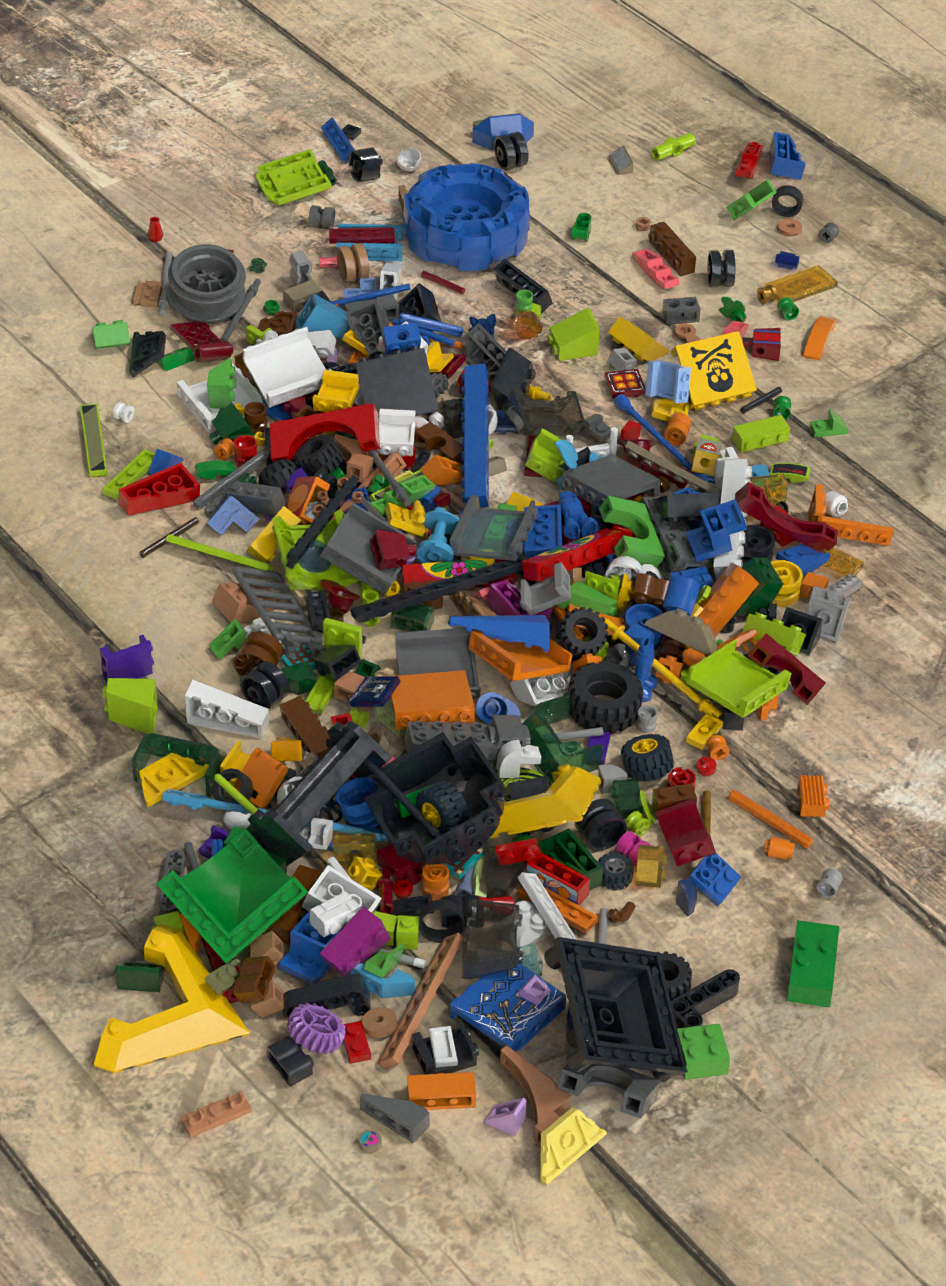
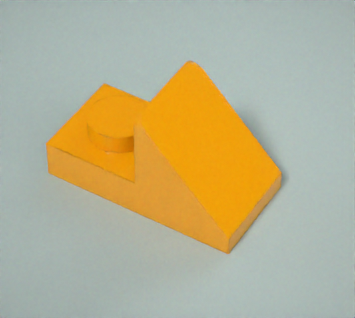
M285 737L276 738V741L271 742V756L278 761H302L301 740Z

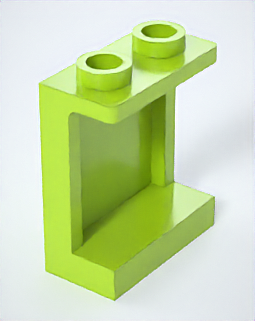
M542 428L533 439L525 466L556 483L557 478L563 475L564 469L558 465L564 463V459L554 443L562 439Z

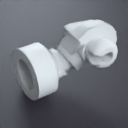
M433 411L428 417L429 422L431 421L441 429L447 423L445 418L436 411ZM415 416V430L429 423L421 416Z

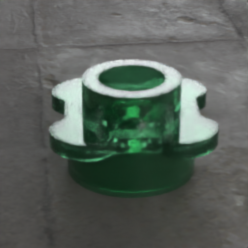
M254 258L251 260L249 271L262 273L265 271L264 268L267 266V263L261 258Z

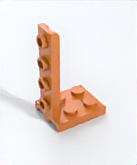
M816 484L808 509V521L824 522L837 529L838 538L886 546L890 545L894 529L891 527L824 516L826 505L823 504L825 503L826 493H823V485Z

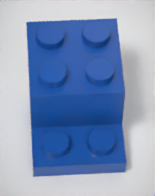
M736 499L701 510L700 515L703 527L685 533L695 559L699 562L733 551L730 535L746 530L747 524Z
M309 911L290 932V951L279 962V969L309 984L318 983L331 968L324 962L320 953L338 933L330 934L323 938L318 930L310 924Z

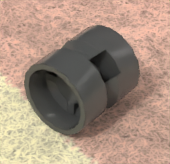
M312 205L309 211V226L319 227L322 225L323 228L332 229L335 223V208L325 207L322 209L321 206Z

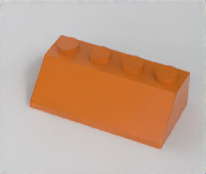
M731 562L712 585L708 598H704L698 604L703 610L697 617L703 619V623L710 626L714 637H716L759 583L752 575Z

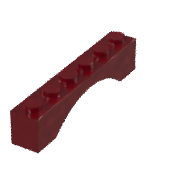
M747 482L735 493V499L740 511L807 547L827 553L837 544V529L824 522L804 521L784 514L770 503L764 490Z

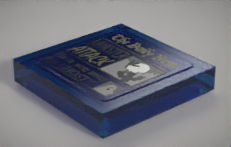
M398 676L365 677L348 702L351 707H383L401 681Z

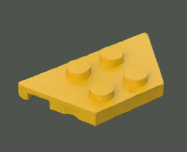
M170 753L139 771V777L146 807L149 808L163 799V792L167 789L180 790L211 772V766L208 764L201 766L195 764L193 759L183 758L180 755Z

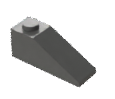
M364 1093L360 1096L361 1111L411 1143H414L430 1127V1112L412 1101Z

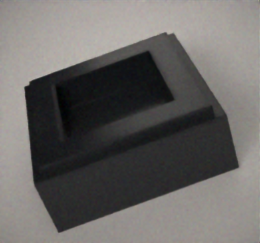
M347 124L342 129L350 140H354L361 134V128Z

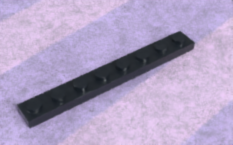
M352 475L349 481H344L341 490L338 489L333 500L330 499L328 501L326 509L323 508L320 511L318 519L315 518L310 529L307 528L302 538L297 540L294 548L289 550L286 556L288 558L286 564L288 568L293 569L335 516L334 512L340 510L352 495L359 478Z

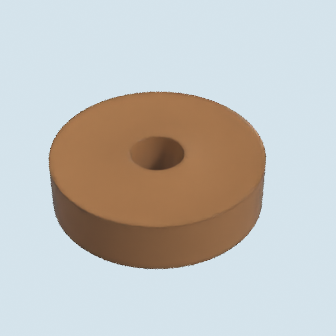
M386 1007L373 1008L365 1013L362 1018L365 1033L373 1038L389 1036L396 1030L398 1025L395 1012Z

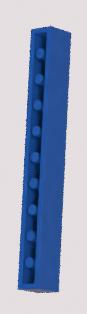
M486 364L465 366V373L462 374V382L465 384V386H462V395L465 397V399H462V408L465 410V412H462V421L465 423V425H462V434L465 436V438H462V447L465 449V451H462V461L465 462V465H462V474L465 476V478H462V488L465 489V492H462V501L467 505L471 495L478 496L480 508L489 507L488 372Z

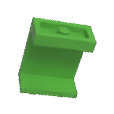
M767 179L726 208L735 221L777 192L769 179Z

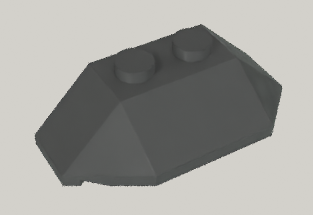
M478 323L466 334V359L471 365L486 364L488 378L496 376L507 351Z

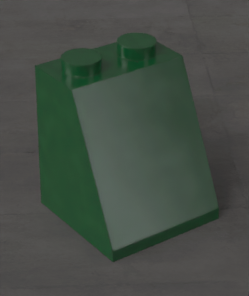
M753 557L741 568L752 575L759 584L734 615L737 616L755 615L756 612L759 613L760 608L769 609V604L774 601L784 584L768 558Z

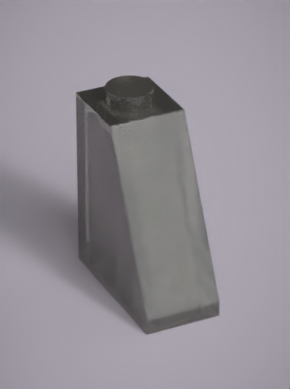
M490 845L484 846L486 898L511 896L519 880L517 877L524 870V861L500 865L495 847Z

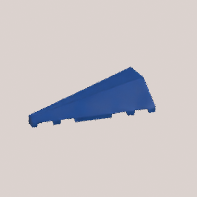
M545 615L450 616L448 621L451 627H466V631L470 632L472 629L483 631V635L511 643H525V646L529 648L532 645L542 647L544 652L549 651V622Z

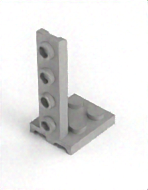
M852 574L844 575L825 589L817 586L813 587L806 614L823 619L821 637L835 642L839 641L851 600L848 596L860 589L862 585V580H859L857 576Z

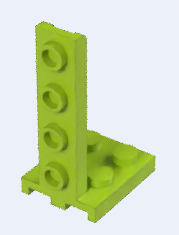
M325 618L323 622V643L326 649L333 645H355L362 660V627ZM319 676L305 701L309 702L312 712L323 714L334 694V683L336 681Z

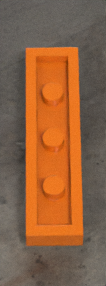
M522 886L517 891V897L533 903ZM544 887L566 923L571 927L587 934L598 922L597 915Z

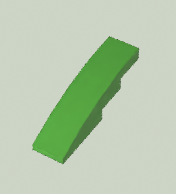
M424 474L399 483L400 487L406 490L411 504L432 491L436 486ZM394 490L385 492L382 499L370 503L383 518L387 517L385 507L388 502L403 508L407 507L396 497Z

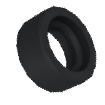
M784 185L776 190L777 193L773 195L772 199L774 211L783 217L797 215L801 211L804 201L801 191L791 185ZM788 195L793 197L797 204L793 207H786L780 204L778 199L781 196Z
M233 768L219 773L227 781L239 778L242 785L240 793L249 801L253 792V784L246 774ZM214 780L212 794L215 800L240 804L234 798L230 800L224 798V789Z

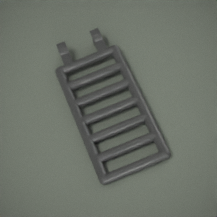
M237 566L232 567L233 575L271 635L283 643L288 657H295L294 648H299V643L309 646L313 660L317 654H320V651L324 652L326 650V647L322 645L323 639L317 630H312L308 616L285 585V581L278 572ZM243 575L274 579L276 582L246 578ZM250 586L282 590V592L253 589ZM257 597L289 601V603L260 600ZM264 608L293 611L297 614L267 611ZM271 619L285 620V621H292V622H300V623H303L304 626H303V625L288 624V623L272 622ZM278 630L310 634L311 637L279 633Z

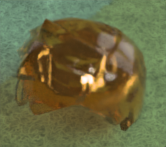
M525 310L518 313L512 322L514 333L521 339L531 340V338H536L538 334L542 333V322L533 311Z

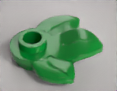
M730 297L721 298L724 307L719 308L718 311L722 315L730 318L732 321L744 322L746 320L745 306L741 301H734Z

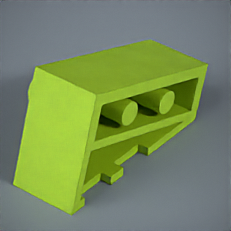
M757 612L755 615H748L742 633L749 629H755L758 635L753 637V639L758 642L767 633L791 654L798 656L806 634L801 632V628L793 625L790 628L783 625L784 622L774 618L773 621L766 620V615Z

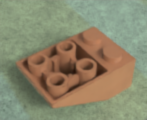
M219 583L212 603L230 622L237 619L239 623H248L260 617L239 583ZM250 586L253 589L270 591L268 588ZM257 597L260 600L281 602L278 599ZM264 608V609L267 610V611H274V610H276V609H271V608Z

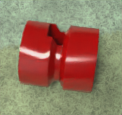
M242 435L234 440V460L237 467H240L257 455V441L250 435Z

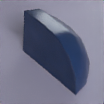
M683 879L678 881L676 904L687 916H690L695 911L697 889L690 879Z

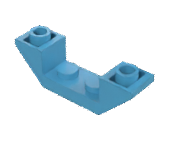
M363 961L348 973V975L358 974L362 976L369 991L382 999L412 996L415 993V979L410 974L404 973L399 969L388 979L385 977L381 978L365 970Z

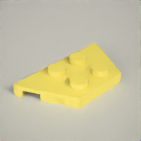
M573 1107L541 1133V1183L549 1184L607 1134L606 1131L596 1126L595 1122L585 1117V1114L579 1109Z

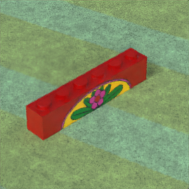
M605 529L522 561L524 577L527 580L540 582L555 575L554 565L561 562L568 571L615 553L614 547L622 538L621 531Z
M477 559L402 565L403 592L404 584L424 583L430 580L441 581L504 560ZM516 574L508 575L503 579L492 580L488 584H479L468 590H472L475 587L486 588L490 584L505 580L515 584Z

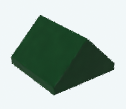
M121 962L116 965L117 989L160 993L165 967L157 964Z

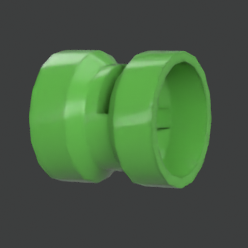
M529 290L518 291L516 293V310L520 313L531 312L533 308V293Z

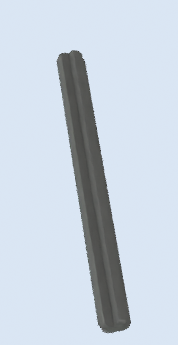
M271 446L263 449L193 501L194 507L201 509L230 488L235 481L241 480L271 458Z

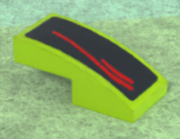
M795 463L772 464L770 476L772 480L789 478L791 483L804 482L809 480L811 469L809 466Z

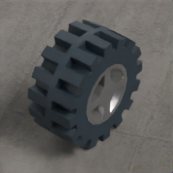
M609 852V855L604 854L603 858H599L598 863L603 867L602 887L606 886V889L609 890L610 888L622 890L624 886H629L634 873V864L631 862L630 857L626 858L627 855H620V852H616V854Z

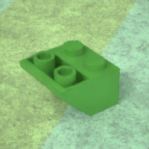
M117 320L109 325H106L105 322L96 323V326L91 331L95 349L129 345L130 339L127 322L123 323V320Z
M231 359L225 360L208 372L207 389L210 408H226L230 403L235 402V391H233V388L237 387V379L233 378L235 377V366H232Z

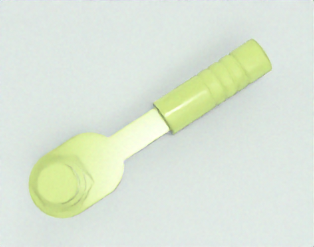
M481 857L474 866L473 877L475 882L472 895L486 898L487 894L479 890V879L482 877L484 858Z

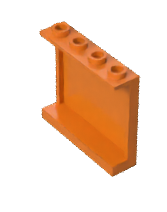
M478 630L471 631L468 649L512 681L564 673L570 670L572 654L550 638L549 651L544 652L542 647L532 645L529 648L525 646V643H511L496 638L489 639Z
M465 670L387 677V681H390L387 689L391 697L396 730L406 729L407 722L414 721L475 723L474 702Z

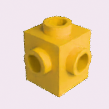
M356 856L346 871L353 881L369 891H373L378 879L382 877V873L377 868L375 861L369 857L362 858Z

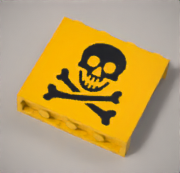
M739 331L677 345L671 350L672 357L678 356L680 365L691 368L689 395L692 404L688 410L695 408V411L704 409L706 405L714 407L720 405L723 401L731 403L739 397L747 399L752 397V394L757 391Z

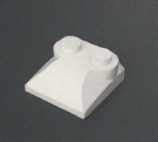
M519 901L515 904L514 911L511 914L506 915L493 925V928L519 953L552 934L535 905L529 901Z

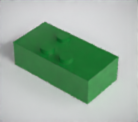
M797 920L787 997L788 1002L830 1007L840 926Z

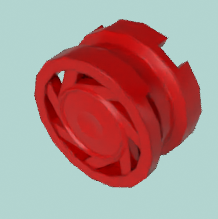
M682 767L674 768L668 775L667 787L692 784L695 790L696 775L688 768L687 770L682 769Z

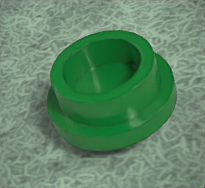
M268 300L263 306V311L269 315H274L280 311V305L276 300Z

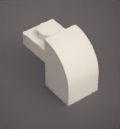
M513 740L506 743L499 750L496 769L500 778H519L521 764H541V755L538 747L531 745L521 747L519 740Z

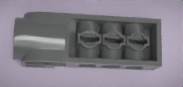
M642 497L640 503H644L665 555V558L660 563L665 575L669 576V573L700 567H706L708 570L713 558L711 557L699 562L696 561L685 532L691 530L685 519L680 518L678 522H669V519H662L653 501L656 497Z
M493 715L490 724L478 722L442 723L439 721L407 722L404 744L406 751L409 752L444 732L453 746L471 736L491 766H496L498 752L502 746L510 741L519 740L521 747L530 745L531 737L527 725H522L520 716Z

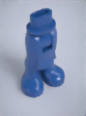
M572 491L559 493L558 502L559 505L561 504V512L564 516L565 525L563 531L565 536L569 539L577 540L580 537V530L583 538L595 534L598 530V524L595 519L587 517L584 513L582 504L576 494H573Z
M650 637L643 638L636 654L635 676L640 679L643 686V703L651 700L652 692L650 689H654L657 686V678L651 674V667L654 661V645L651 643Z

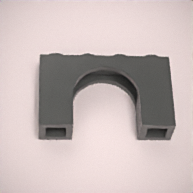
M567 1063L562 1068L557 1089L575 1096H579L589 1086H603L614 1089L624 1095L620 1112L641 1119L656 1101L661 1080L624 1067L608 1066L605 1064H591L584 1070L577 1072L570 1068Z

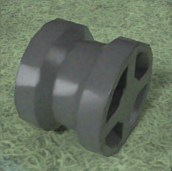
M827 223L819 231V237L825 243L832 242L839 234V228L834 223Z

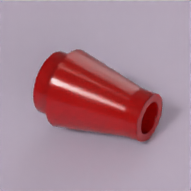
M158 217L150 218L147 236L152 242H159L164 236Z

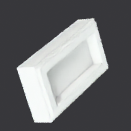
M451 1026L430 1028L429 1037L436 1068L456 1066L457 1056Z

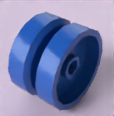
M650 604L631 606L625 615L624 632L637 623L654 633L653 650L658 649L662 644L664 634L644 624L647 620L663 614V611Z

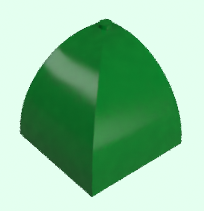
M246 828L236 835L223 849L190 873L179 878L172 870L157 883L158 887L226 964L230 963L308 894V891L294 876L290 878Z

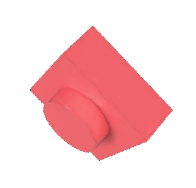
M490 586L473 592L475 599L482 598L483 601L487 600Z

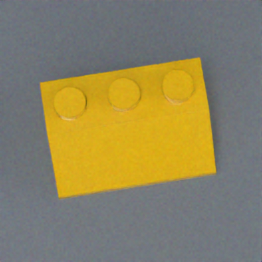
M621 316L618 317L608 332L613 336V341L619 345L623 343V348H626L630 353L634 351V356L641 361L644 359L654 361L670 351L639 327Z

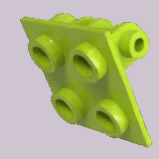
M586 571V585L618 601L620 586L618 575H612L611 578H607Z

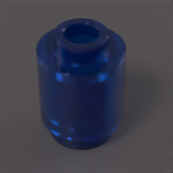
M780 251V254H776L775 263L779 268L797 269L800 256Z

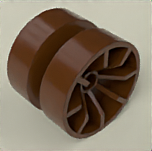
M261 631L252 632L247 636L233 659L234 669L242 677L247 672L252 671L262 661H268L277 666L283 657V647L275 637Z

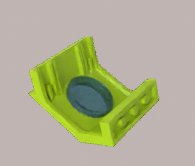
M341 510L334 512L336 519L329 522L293 569L286 566L288 562L286 556L289 550L294 548L297 540L302 538L307 528L310 529L311 525H289L279 515L272 518L274 523L272 529L276 536V544L280 551L281 562L285 569V577L290 591L326 590L320 584V581L323 579L337 582L345 588L361 581L321 557L323 550L345 516Z

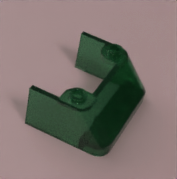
M569 694L539 703L522 723V725H527L529 729L530 745L538 747L540 751L541 764L534 765L540 774L547 776L550 783H554L552 773L557 771L559 766L569 764L570 766L579 767L587 772L598 770L599 765H602V744L583 749L576 741L561 743L550 726L551 724L569 719Z
M155 733L146 734L142 738L132 758L134 782L139 781V771L146 767L151 755L165 757L170 753H174L183 758L193 759L195 764L209 765L205 773L206 796L211 797L214 776L220 773V765L227 756L223 749L213 745Z

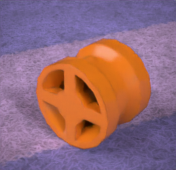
M228 438L223 439L220 444L214 447L215 455L222 461L227 460L230 455L235 453L234 442Z
M715 735L707 740L706 746L712 759L722 760L728 756L729 748L723 736Z

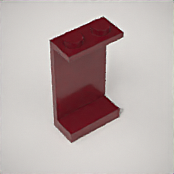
M694 798L655 812L677 867L716 853L711 836L707 833Z

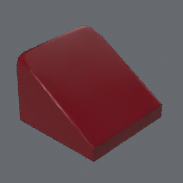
M439 493L433 498V509L436 507L443 508L450 504V493Z

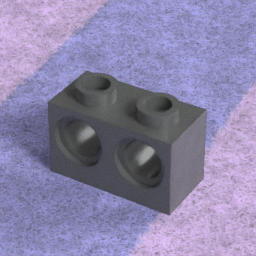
M697 297L663 299L662 314L666 325L699 322L701 308Z

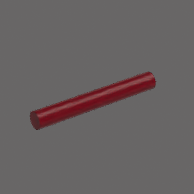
M426 271L421 273L423 278L460 294L465 293V288Z

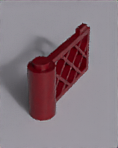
M193 321L170 325V329L194 352L197 362L230 358L233 354V346L228 341L222 342L206 323Z

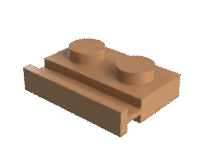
M138 280L133 306L141 304V306L158 307L162 292V282L146 281L141 283Z

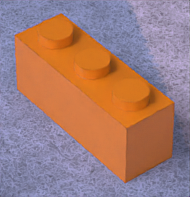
M474 1072L407 1076L408 1101H412L418 1106H423L427 1110L476 1107Z

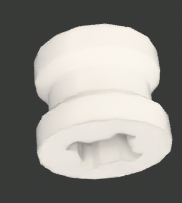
M118 402L114 407L113 417L129 423L134 416V407Z

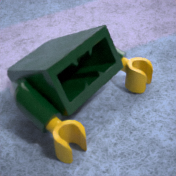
M230 403L226 408L219 410L212 421L217 430L209 436L211 441L217 444L225 438L234 442L239 436L250 435L256 439L258 446L264 445L265 438H263L262 432H257L254 436V431L243 417L244 408H242L240 403L235 405Z

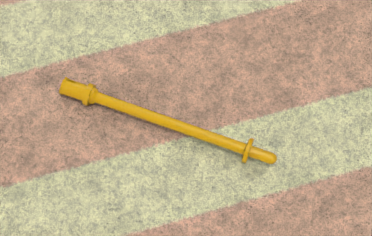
M605 619L603 623L607 624L608 629L614 633L612 639L620 638L637 653L640 645L624 633L625 626L621 625L618 628L609 619ZM654 658L652 666L698 705V710L701 713L704 712L720 720L719 717H722L724 713L712 705L711 700L708 698L702 699Z

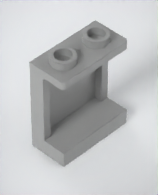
M561 562L554 565V576L531 586L528 585L525 579L521 580V588L519 589L521 594L520 605L529 615H535L571 599L570 574Z

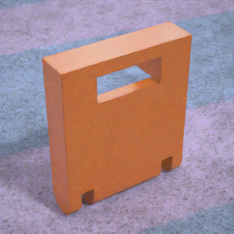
M260 748L254 749L242 772L252 781L253 789L259 792L256 798L251 796L249 801L261 809H266L285 777L288 767L282 765L283 763ZM237 778L233 787L240 792L241 780Z

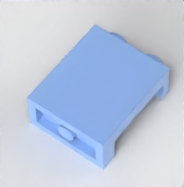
M663 360L648 361L645 395L671 399L674 403L688 402L691 368Z

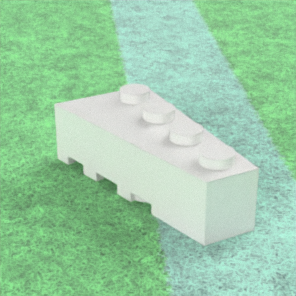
M192 680L185 694L187 724L258 739L263 738L269 725V709Z

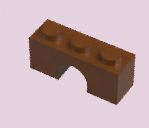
M431 421L415 430V441L427 443L426 449L428 451L439 449V456L446 457L460 464L465 463L462 461V451H465L462 444Z

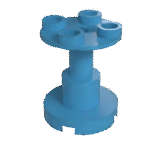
M436 507L434 511L424 515L425 521L423 523L425 527L434 533L429 536L428 540L420 542L417 546L416 554L420 563L449 562L453 560L454 551L446 544L447 539L444 535L454 532L460 518L445 511L444 508Z

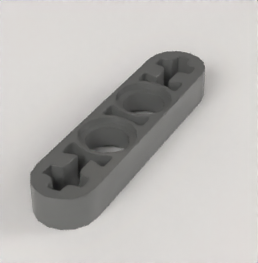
M172 850L167 854L163 878L172 870L179 874V878L184 876L186 862L183 851ZM175 859H178L177 865H174ZM161 890L159 901L161 915L179 911ZM168 901H170L172 904L170 908H167Z

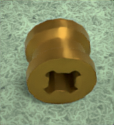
M770 284L766 288H758L757 297L762 304H765L769 300L774 301L777 299V291Z

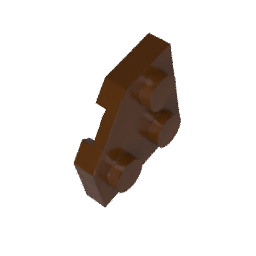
M279 311L270 319L267 317L261 319L258 329L263 332L270 328L278 336L289 331L293 332L297 313Z

